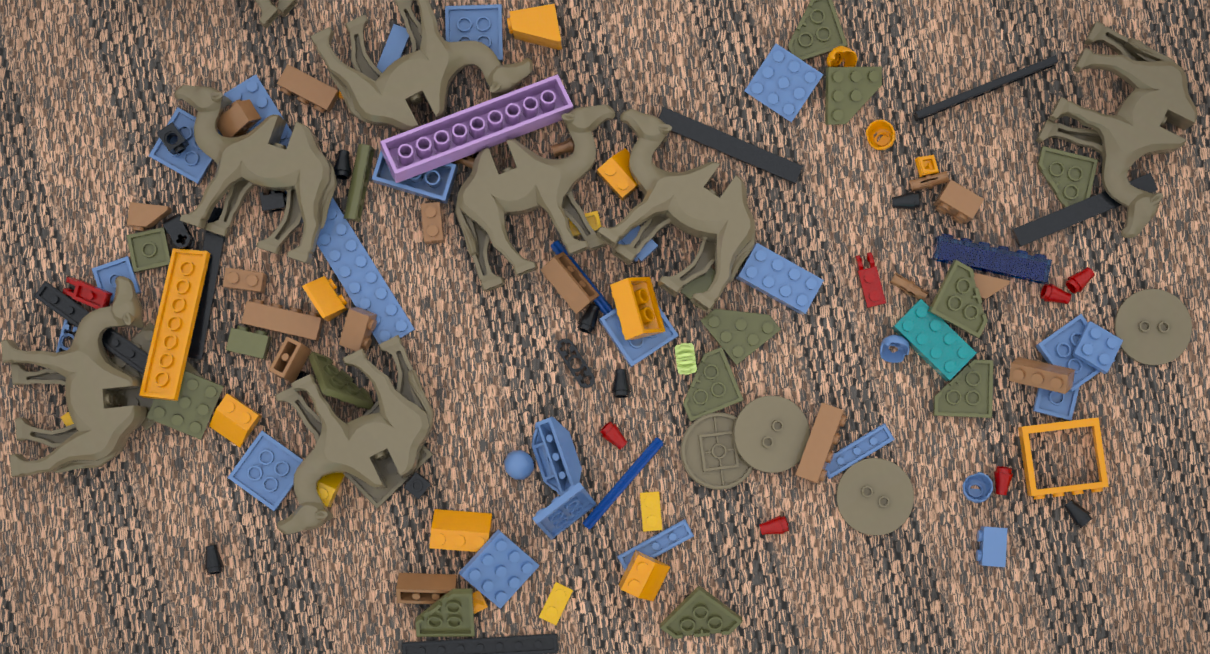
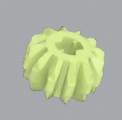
M692 343L676 345L675 356L678 373L680 375L695 373L697 365L694 345Z

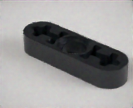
M561 339L557 344V351L582 388L592 387L595 377L571 340ZM563 342L571 345L569 347L571 353L573 351L577 353L570 356L568 360L565 359V356H568L567 352L560 350ZM574 358L581 360L582 364L578 369H573L570 366V362ZM584 367H586L587 369L586 371H583L586 376H591V379L589 380L590 384L588 385L586 383H581V381L583 380L581 374H579L578 376H576L575 374L576 372H580Z

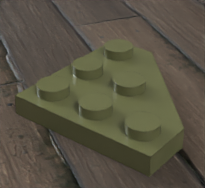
M811 0L787 46L788 51L802 61L830 53L838 46H848L832 0Z
M882 66L826 67V125L848 123L882 86Z
M1042 146L1037 167L1063 208L1090 198L1099 159Z
M953 260L928 312L966 333L980 338L988 320L982 308V299L979 289L975 284L973 269L958 260Z
M714 309L700 320L735 365H738L781 330L768 314Z
M722 347L703 355L683 402L690 422L744 400Z
M311 352L308 358L322 394L327 397L337 398L342 402L354 404L358 408L371 409L374 404L366 389L363 387L359 389L353 383L354 379L343 369L339 372L332 365L333 361L329 357Z
M974 359L933 397V416L992 418L994 360Z
M698 586L660 623V628L674 639L690 635L704 637L715 633L729 635L743 620L741 616Z
M452 589L418 615L415 621L416 636L475 637L473 589Z

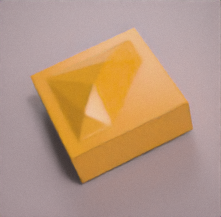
M934 155L917 157L915 159L920 177L939 173Z
M480 591L474 592L473 604L475 614L487 608L488 605Z

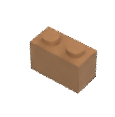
M239 99L231 104L229 110L222 112L217 127L223 137H239L252 128L261 117L250 99L243 101Z
M441 203L421 204L425 244L445 243Z
M225 267L223 287L265 294L267 275L263 272Z
M359 307L349 308L339 345L353 351L360 349L367 351L372 342V331H374L377 325V314Z
M286 337L268 371L290 383L295 382L311 349L294 339Z

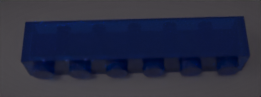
M942 234L936 237L932 260L952 264L953 260H958L975 270L1040 284L1048 282L1052 260L1047 259L1046 255L1035 254V256H1032L1023 250L1013 252L1009 251V248L1005 246H998V248L990 247L991 244L986 242H979V244L971 243L972 240L968 238L957 240L953 239V236L949 234Z

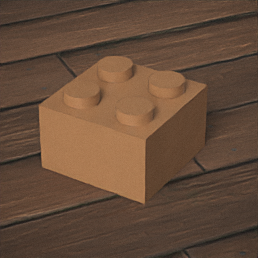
M950 180L944 185L933 205L936 206V210L944 215L948 213L953 216V221L962 225L963 223L967 224L974 218L984 199L955 181Z

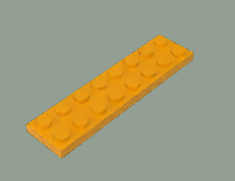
M172 249L139 396L143 398L178 401L210 259L208 251Z

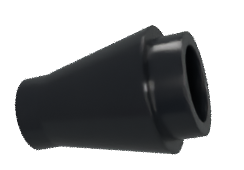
M338 151L334 165L337 179L346 180L352 174L349 151Z
M912 191L892 197L893 208L911 210L920 208L919 192L914 193Z
M590 304L578 321L579 325L577 328L584 333L592 334V331H595L600 308Z
M616 369L612 393H614L615 398H627L631 392L627 370Z
M1073 499L1064 506L1074 524L1080 528L1093 519L1090 516L1091 513Z
M217 545L206 546L205 570H207V574L222 573L224 565Z

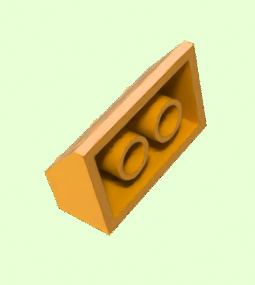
M631 277L610 285L625 340L640 339L665 332L650 277Z
M435 509L429 548L478 552L490 539L492 513Z

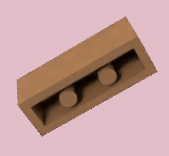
M287 64L277 82L282 93L287 96L291 94L297 96L296 100L305 105L307 103L314 105L313 109L322 114L324 111L330 113L339 97L337 89Z
M564 251L554 256L541 269L545 278L550 281L557 293L563 297L570 309L576 314L587 308L600 296Z
M1018 357L1011 363L1009 381L1066 394L1073 387L1075 369Z
M399 573L396 586L397 603L434 604L450 590L458 589L457 575Z

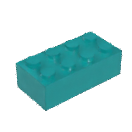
M920 299L891 328L898 335L907 339L910 347L946 382L950 381L976 352L943 319L928 312L930 307Z

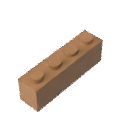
M253 299L252 302L246 301L242 324L319 342L324 321L323 318L319 317L320 314L310 311L308 315L303 314L301 309L290 307V310L282 309L283 305L271 303V306L264 305V301Z
M825 403L821 404L796 472L798 478L820 485L821 481L824 482L827 475L825 468L827 463H831L834 452H832L833 446L837 445L840 440L841 434H838L840 427H844L847 420L844 410Z

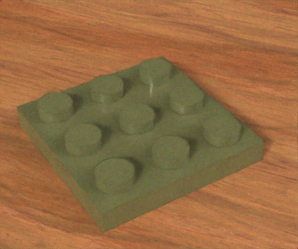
M184 370L178 401L154 399L146 418L201 440L224 386Z

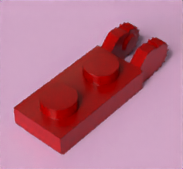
M871 252L867 253L866 256L870 266L867 269H863L860 255L855 256L858 267L857 273L867 308L886 304L877 266H875Z
M66 278V282L75 285V289L64 288L62 293L95 309L109 306L112 293L76 278Z

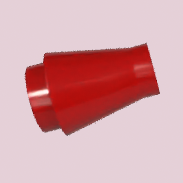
M1087 267L1068 277L1065 284L1072 293L1076 294L1084 289L1095 274L1091 268Z
M1050 283L1042 287L1040 297L1045 302L1068 304L1071 294Z
M611 421L599 431L602 434L601 437L619 450L627 444L617 425Z
M997 466L996 471H994L995 494L1007 495L1013 477L1012 468Z
M779 515L759 524L762 535L785 534V532L789 531L786 516L781 517Z

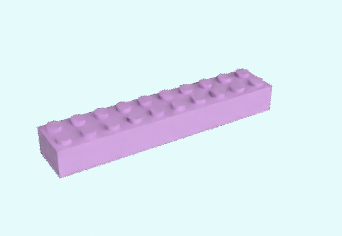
M557 74L380 141L381 152L395 183H399L480 152L487 147L496 146L506 142L508 139L517 138L563 120L561 117L563 114L573 110V104Z

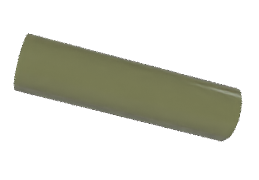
M358 144L343 219L355 222L361 221L375 151L370 145Z

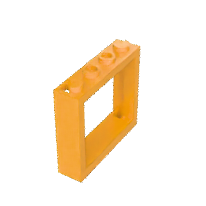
M1099 417L1018 427L1028 496H1033L1034 500L1044 499L1045 494L1060 497L1065 496L1064 492L1072 491V495L1084 494L1083 490L1091 489V493L1103 491V487H1109ZM1091 426L1099 482L1036 489L1029 434Z

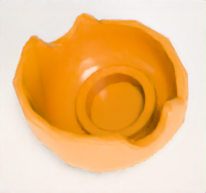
M838 46L828 54L826 64L828 67H838L843 61L845 62L844 67H855L858 58L856 53L850 48Z
M884 119L873 121L866 129L868 143L875 150L881 151L890 148L896 139L892 124ZM880 135H883V136L880 138V140L877 142L878 137H879Z

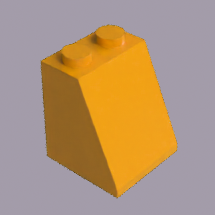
M555 4L509 11L510 17L507 18L509 33L514 35V39L556 50L562 49Z

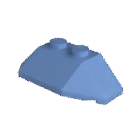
M554 417L536 422L531 446L544 483L556 491L558 495L562 496L571 485L580 482L582 471L570 432Z

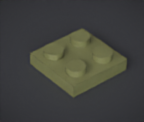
M164 227L126 235L134 273L169 266L171 253Z

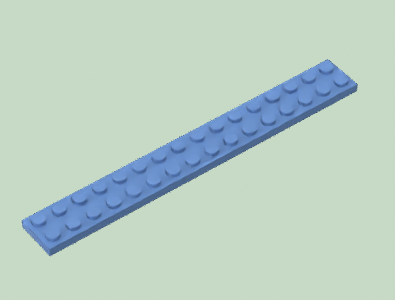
M256 74L224 93V96L232 101L231 104L239 99L241 101L250 99L261 119L247 133L270 115L274 114L282 117ZM287 123L279 144L286 146V148L292 135V131ZM332 197L326 223L323 229L320 230L317 245L354 305L377 314V325L374 331H372L377 342L380 344L397 335L401 339L414 331L415 328L347 219H343L344 214Z

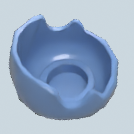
M890 335L882 340L880 356L886 362H902L905 355H909L910 344L904 337ZM889 346L897 347L898 351L892 353L889 350Z
M513 450L507 454L504 460V469L515 480H524L533 472L534 461L525 451Z
M982 472L970 475L963 482V494L967 500L974 503L984 502L993 491V482L988 475ZM976 485L980 489H972L970 487Z

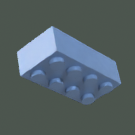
M380 151L372 180L376 184L447 204L458 167L456 164L448 163L395 183Z
M755 243V247L745 259L736 276V279L801 315L806 314L824 281L758 243Z

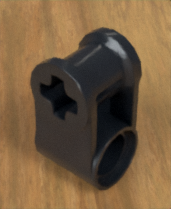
M180 213L162 222L165 230L177 247L188 250L193 248L194 238L188 226L180 221ZM182 238H186L185 244H182Z

